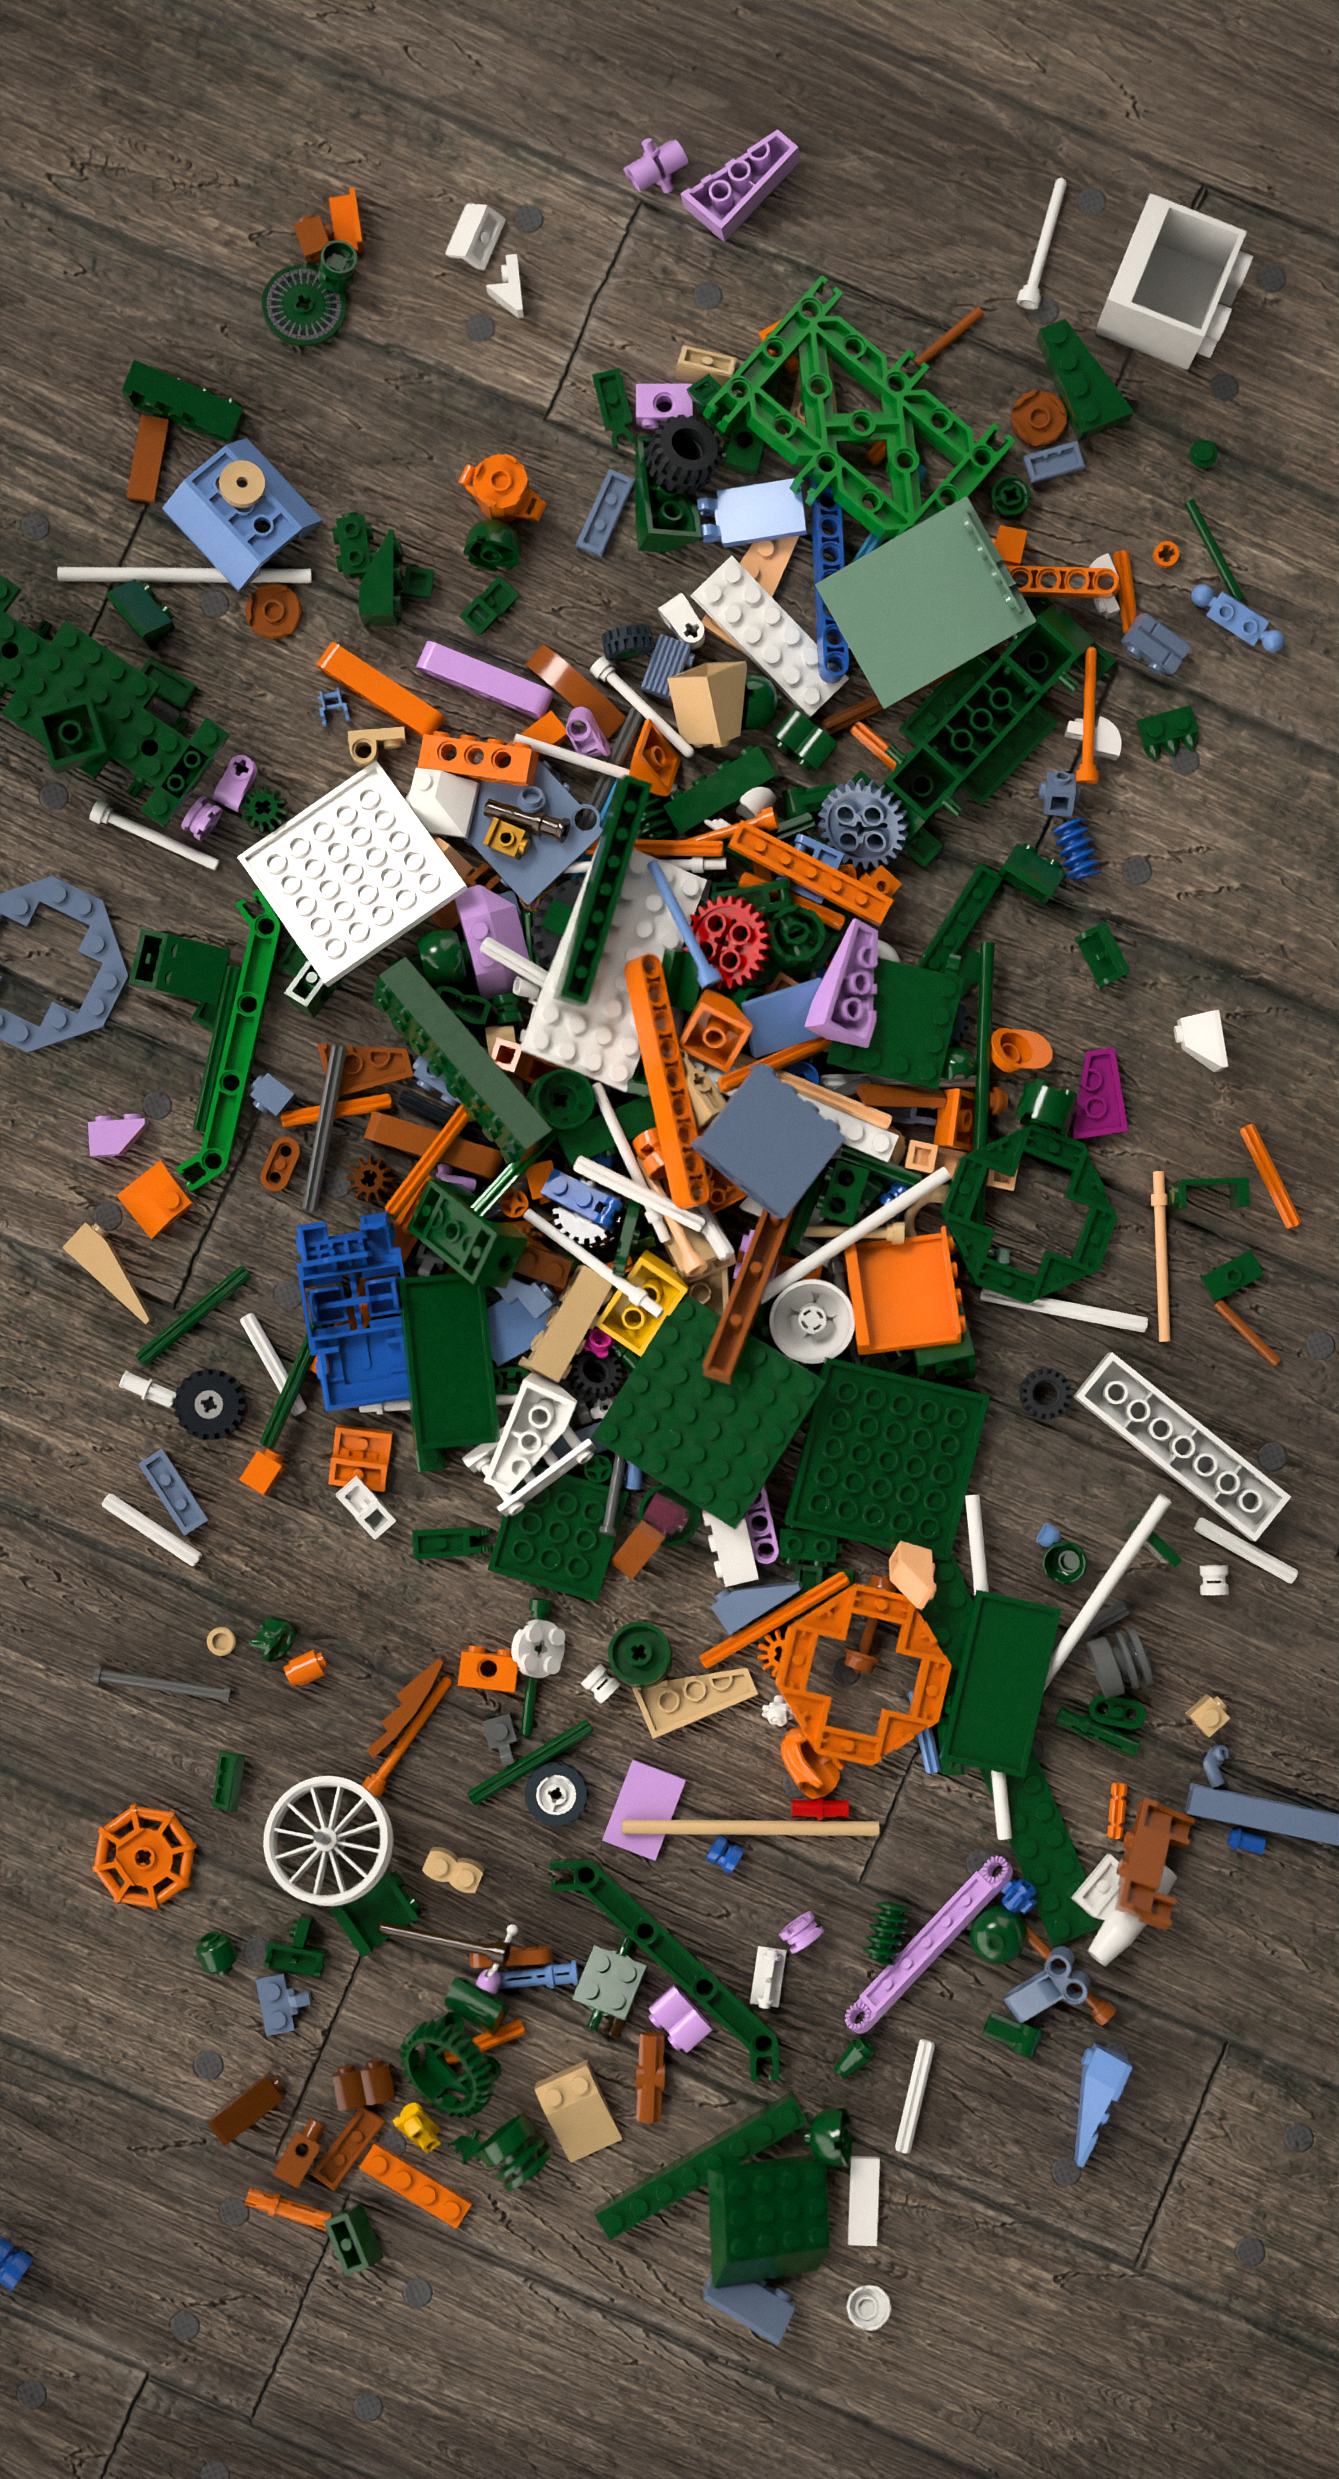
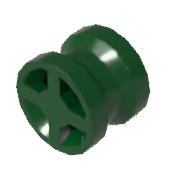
M603 1454L593 1455L584 1464L585 1475L593 1482L600 1483L606 1481L612 1473L613 1466L611 1460Z

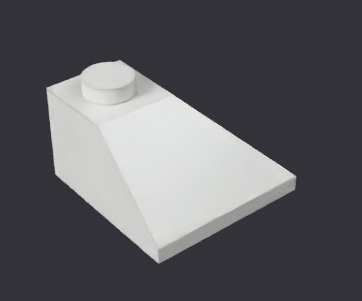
M416 768L410 790L412 811L429 834L468 838L480 784L444 771Z
M1219 1010L1180 1018L1177 1021L1178 1026H1174L1176 1043L1181 1042L1182 1050L1213 1072H1219L1228 1067Z

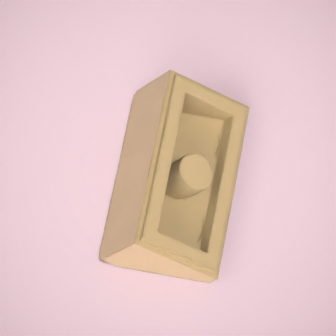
M683 345L677 363L675 378L694 384L710 374L723 387L734 375L737 358Z

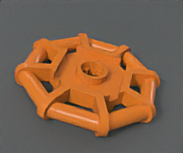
M132 1804L128 1810L98 1829L100 1834L92 1871L97 1873L113 1896L115 1903L119 1904L121 1902L158 1910L160 1905L184 1888L190 1887L194 1853L198 1846L197 1842H193L175 1816L176 1812L173 1810L169 1812ZM140 1818L159 1821L162 1824L158 1830L141 1827ZM130 1821L133 1822L134 1830L123 1838L115 1834L116 1831ZM167 1826L170 1827L181 1843V1846L173 1847L164 1834ZM112 1841L117 1844L116 1856L114 1861L106 1862L109 1843ZM139 1850L151 1853L152 1856L149 1858L150 1864L138 1862L137 1859L140 1857ZM183 1852L180 1873L177 1874L172 1871L174 1854ZM116 1868L125 1881L122 1888H120L108 1869ZM169 1877L174 1881L162 1891L156 1893L154 1885L161 1880ZM130 1885L143 1886L147 1888L149 1896L130 1893L127 1890Z

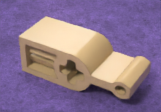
M681 1049L680 1054L696 1128L700 1129L711 1124L727 1103L710 1077L702 1070H695L688 1059V1054Z

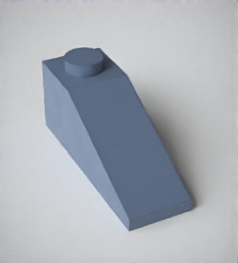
M801 1581L737 1587L732 1591L727 1587L714 1596L716 1601L711 1605V1608L730 1635L801 1590L803 1584Z

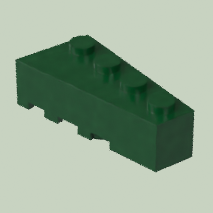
M1063 319L1039 329L1036 337L1037 343L1066 409L1078 442L1129 422L1134 414L1133 409L1068 321Z
M135 359L121 390L131 407L159 418L169 419L174 424L226 444L236 442L246 418L245 411L239 402L230 398L225 400L219 398L210 390L205 388L199 389L182 379L170 376Z
M754 745L748 746L739 753L741 757L733 762L727 760L715 768L717 772L710 777L703 775L692 782L693 787L686 792L679 790L669 796L668 800L670 802L665 804L664 808L679 834L687 836L706 825L704 823L705 819L713 821L719 817V811L727 812L741 804V797L749 790L756 787H767L766 783L772 779H776L777 783L785 779L786 776L770 749L762 746H757L756 748Z

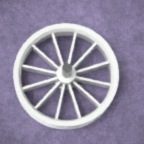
M321 1776L300 1782L289 1789L277 1801L265 1826L263 1844L268 1867L273 1877L283 1889L296 1898L322 1906H337L361 1898L378 1884L390 1863L394 1838L389 1815L375 1795L348 1779L335 1776ZM337 1787L331 1818L327 1827L317 1789ZM344 1789L357 1793L362 1799L335 1828ZM309 1792L312 1793L321 1829H318L293 1805L298 1799ZM368 1803L376 1815L377 1822L342 1833L341 1831ZM290 1808L315 1831L313 1836L279 1829L285 1814ZM376 1827L380 1828L379 1850L346 1843L345 1838ZM278 1832L314 1840L313 1844L278 1855ZM345 1846L378 1853L376 1862L368 1874L343 1852ZM317 1848L290 1879L280 1861ZM322 1854L314 1892L311 1894L299 1888L295 1883ZM339 1854L364 1877L359 1884L346 1891L336 1857ZM328 1857H330L341 1893L321 1896L320 1892Z

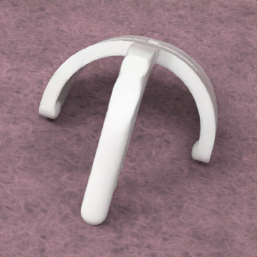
M753 788L741 797V804L736 809V813L747 820L756 818L757 814L762 813V809L772 807L777 798L768 788ZM722 818L719 820L714 819L713 821L709 819L704 820V823L713 830L731 825Z

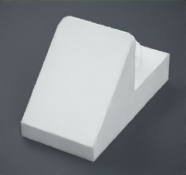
M517 254L506 255L507 265H501L503 283L487 285V294L517 318H524Z

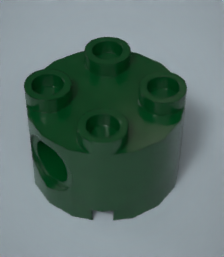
M799 905L784 907L774 915L766 932L767 934H772V937L765 940V944L772 946L771 950H767L768 954L780 967L784 969L805 967L816 959L825 939L823 921L811 909L808 910Z
M1035 1079L1034 1083L1025 1084L1014 1119L1019 1120L1021 1118L1019 1123L1024 1126L1035 1124L1050 1131L1052 1129L1058 1130V1134L1067 1136L1078 1103L1076 1100L1078 1094L1068 1089H1061L1059 1091L1050 1088L1051 1083L1041 1079Z

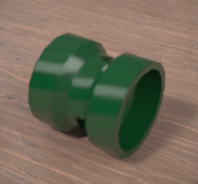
M514 993L493 996V1004L498 1012L495 1016L497 1026L524 1022L523 1013L519 1010L521 996Z

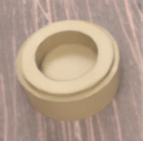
M227 1627L215 1628L207 1637V1646L215 1655H227L236 1646V1636Z

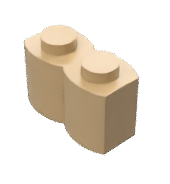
M432 1847L422 1869L431 1879L440 1882L449 1881L454 1888L465 1893L476 1892L485 1870L478 1862L469 1858H458L452 1851L443 1847Z

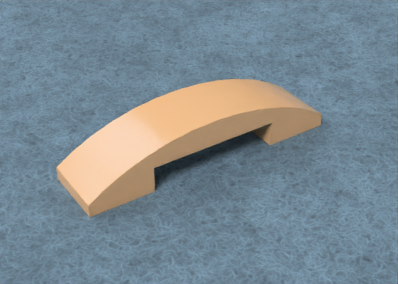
M910 1140L904 1168L931 1175L940 1168L945 1167L952 1179L959 1157L968 1153ZM1018 1167L1015 1176L1012 1178L987 1168L986 1186L1014 1191Z

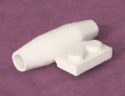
M1107 1854L1071 1897L1090 1916L1105 1920L1088 1949V1953L1103 1966L1109 1964L1132 1944L1147 1925L1140 1922L1139 1917L1115 1910L1120 1889L1118 1885L1120 1876L1116 1874L1119 1862L1111 1854ZM1165 1865L1159 1889L1156 1892L1167 1896L1177 1876Z

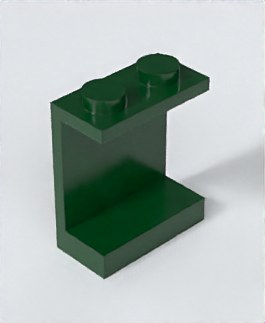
M1249 1177L1180 1179L1172 1183V1188H1168V1204L1173 1205V1211L1187 1208L1186 1188L1229 1187L1230 1209H1242L1250 1206Z
M387 1868L378 1884L367 1894L353 1902L332 1906L330 1909L362 1958L372 1952L374 1947L390 1937V1935L378 1932L377 1926L379 1923L385 1922L405 1927L410 1922L417 1921L421 1916L419 1912L422 1909L420 1903L413 1894L408 1896L403 1889V1886L406 1885L403 1878L397 1871L392 1872L390 1868Z

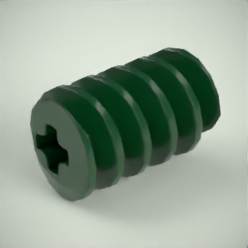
M649 793L639 830L642 831L637 835L638 840H667V837L673 833V830L663 829L669 823V819L659 818L666 811L665 809H656V805L662 799L652 798L654 793Z
M889 1901L876 1902V1906L883 1911L882 1913H873L872 1916L879 1923L869 1925V1928L876 1933L875 1935H866V1939L872 1943V1946H863L862 1950L868 1953V1957L894 1966L895 1961L889 1956H898L899 1951L893 1945L902 1944V1939L896 1934H905L906 1931L899 1923L909 1922L908 1916L903 1912H911L912 1909Z

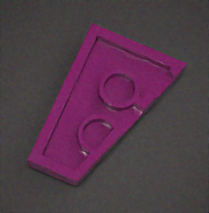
M1115 1047L1085 1052L1071 1139L1078 1140L1128 1131Z

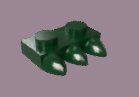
M1191 705L1139 719L1135 722L1143 750L1155 762L1159 759L1161 744L1172 756H1176L1179 750V739L1191 751H1194L1197 746V733L1199 730Z

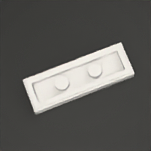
M851 2156L848 2245L877 2246L879 2157Z

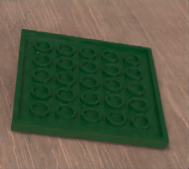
M685 1293L671 1315L665 1317L591 1438L731 1528L737 1530L828 1382L749 1334L730 1385L704 1376L703 1364L722 1316Z
M825 1357L820 1378L828 1383L811 1410L784 1524L894 1550L899 1542L903 1541L932 1550V1558L949 1562L990 1396Z

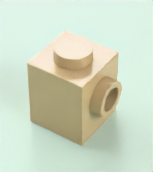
M1207 1694L1185 1713L1207 1737L1213 1735L1230 1719L1225 1713L1229 1708L1218 1696L1213 1699Z

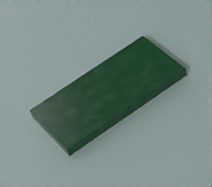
M460 1273L397 1279L414 1451L498 1443L500 1441L485 1286L473 1285Z
M976 1589L942 1744L941 1760L1025 1778L1061 1608Z

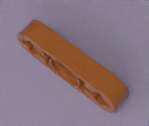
M552 1946L511 1947L509 1959L505 1966L553 1962ZM469 1952L470 1967H493L494 1963L487 1956Z

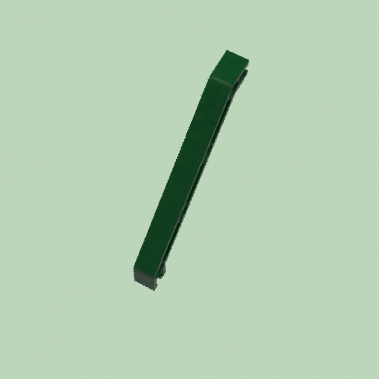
M560 1858L550 1860V1871H555L556 1868H572L574 1870V1880L557 1882V1879H551V1891H582L749 2050L751 2081H759V2076H761V2071L756 2070L757 2057L768 2056L772 2057L773 2070H770L768 2080H779L778 2039L776 2032L597 1861L591 1858ZM583 1867H590L594 1871L595 1876L589 1881H584L579 1877V1870ZM649 1923L654 1931L650 1936H641L637 1931L639 1925ZM702 1979H707L711 1981L713 1986L710 1991L704 1993L697 1989V1983ZM765 2035L770 2037L772 2040L770 2046L767 2048L758 2047L755 2042L759 2036Z

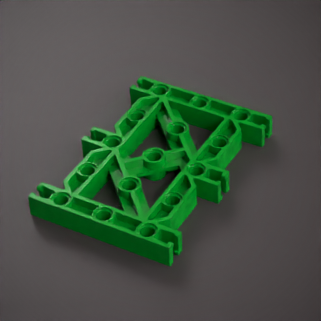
M821 275L711 399L703 412V416L709 420L713 413L718 410V406L722 403L725 404L732 411L729 416L725 415L722 421H719L716 425L725 433L741 413L745 412L748 428L793 466L806 465L793 480L789 488L791 491L798 495L801 492V484L808 477L819 484L816 490L810 488L807 491L809 495L805 503L811 507L822 493L831 486L833 500L878 539H894L949 507L942 503L940 497L949 499L951 505L964 497H969L1010 450L1016 440L1007 434L1004 437V444L998 452H995L986 444L988 439L994 442L997 438L995 435L1000 427L994 422L979 441L974 443L973 431L967 424L927 390H913L929 369L925 362L921 364L919 369L916 368L912 378H908L900 369L903 366L906 367L910 360L913 361L916 355L907 349L889 370L884 353L842 317L828 316L838 305L843 292L835 287L831 291L833 293L831 299L826 304H822L815 298V295L818 293L822 296L825 293L824 287L828 279ZM802 311H809L814 317H806ZM846 348H853L857 354L852 355L848 353ZM773 350L777 352L779 357H772L767 351ZM797 350L802 388L800 399L804 407L806 427L763 391L764 387ZM827 356L881 401L882 412L871 413L868 410L859 409L853 413L833 414L831 396L833 383L829 378ZM889 384L896 385L900 391L891 390ZM810 387L819 388L822 394L813 393ZM732 390H739L744 397L734 396ZM932 421L940 422L943 428H936ZM854 424L862 425L865 428V431H858L854 427ZM775 427L784 428L787 434H779ZM913 429L956 465L954 470L923 506L918 476L920 459L915 449ZM886 441L888 459L886 472L890 478L892 500L838 455L837 443L861 446L867 442ZM975 457L983 459L986 465L978 464ZM897 461H904L908 465V468L905 469L900 467ZM819 464H826L830 468V472L821 470ZM862 501L871 502L874 508H866Z

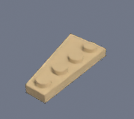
M748 1668L665 1680L648 1689L632 1688L653 1739L759 1695Z

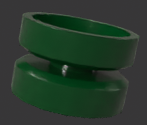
M664 1484L656 1485L646 1492L640 1502L638 1512L639 1523L644 1520L664 1535L665 1538L660 1544L664 1546L679 1545L690 1539L699 1526L701 1516L699 1506ZM672 1509L675 1512V1517L667 1520L664 1517L665 1510Z
M632 1622L622 1626L614 1633L608 1646V1660L611 1669L624 1684L632 1688L648 1689L658 1685L668 1676L672 1668L673 1652L667 1637L658 1627L648 1622ZM639 1652H644L646 1658L644 1660L639 1658L637 1661L636 1655Z

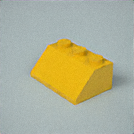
M647 1249L625 1280L636 1288L638 1286L648 1293L649 1298L663 1307L665 1310L662 1315L657 1318L642 1306L637 1307L629 1301V1296L618 1289L595 1325L640 1357L665 1317L671 1315L689 1289L669 1264Z

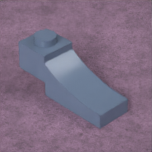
M511 1277L506 1289L495 1288L508 1304H513L519 1299L535 1319H539L555 1306V1303L551 1300L555 1295L545 1283L541 1286L536 1282L528 1285Z

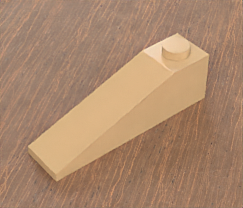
M85 1222L62 1248L142 1322L150 1325L154 1320L111 1242L105 1238L108 1233L97 1223L92 1226L90 1223Z

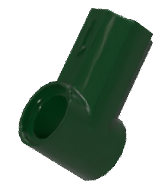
M836 782L807 789L806 787H796L783 791L782 798L787 820L805 813L812 815V813L820 812L824 808L822 803L828 798V794L837 788Z
M991 2011L983 2030V2035L1010 2046V2049L1029 2058H1034L1044 2034V2030L1025 2021L1018 2023V2021Z

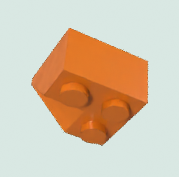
M705 988L681 1032L678 1041L679 1049H683L686 1053L728 1073L753 1029V1025L732 1000Z

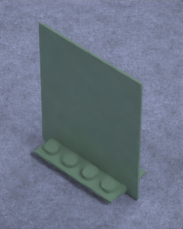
M964 497L815 584L845 638L848 648L851 649L884 709L1036 622L1016 585L1017 582H1014L1003 562V558L999 555L989 537L990 534L984 528L968 497Z

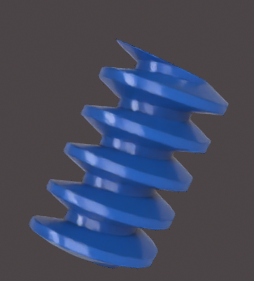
M1086 818L1068 821L1053 831L1054 836H1062L1056 842L1057 847H1066L1059 855L1062 858H1069L1062 864L1064 868L1072 869L1066 874L1067 879L1081 880L1102 873V870H1093V866L1099 863V859L1089 858L1090 855L1096 852L1095 848H1086V845L1093 841L1092 838L1083 837V834L1089 830V827H1080L1079 825Z

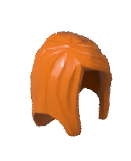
M801 1727L789 1730L780 1745L781 1757L787 1771L797 1787L811 1799L825 1797L836 1787L840 1779V1771L845 1767L844 1760L815 1753Z

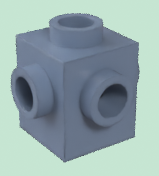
M1047 771L1046 781L1040 782L1039 799H1043L1044 814L1072 817L1074 802L1078 803L1080 798V786L1076 785L1075 774L1064 771Z

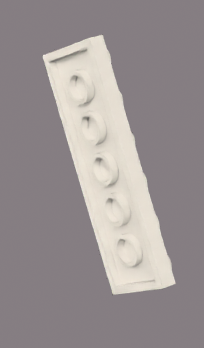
M733 556L729 557L692 593L691 597L807 718H810L849 679L844 674L839 682L829 684L820 678L817 644ZM828 663V668L832 672H840L839 667L835 663Z

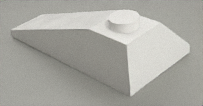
M532 1372L523 1380L484 1479L485 1483L510 1493L567 1428L577 1401L559 1384Z

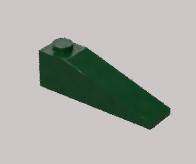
M637 435L635 438V528L638 551L666 553L701 540L700 517L696 505L691 504L687 491L684 494H677V490L673 489L670 492L666 490L667 486L664 484L660 486L656 483L657 478L651 477L649 474L651 468L646 467L647 457H645L653 437Z

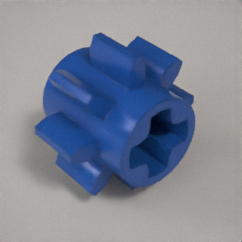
M1013 1878L1012 1881L1009 1880L1001 1889L1005 1894L1002 1898V1903L1014 1914H1018L1020 1911L1025 1914L1037 1904V1901L1033 1898L1036 1894V1889L1023 1878H1020L1018 1882Z

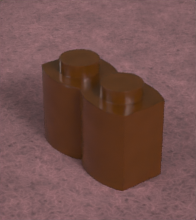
M382 2058L365 2062L366 2066L361 2068H355L354 2064L338 2067V2072L333 2073L332 2076L338 2111L395 2100L396 2092L390 2062H383Z

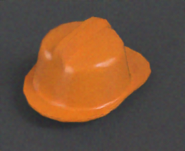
M999 1028L992 1035L990 1062H993L1004 1072L1015 1073L1020 1069H1041L1049 1065L1052 1059V1048L1049 1042L1036 1032Z

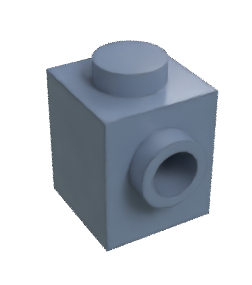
M269 1073L264 1077L260 1075L250 1087L253 1090L250 1095L256 1099L253 1105L265 1115L268 1111H271L278 1118L281 1117V1113L285 1112L297 1097Z

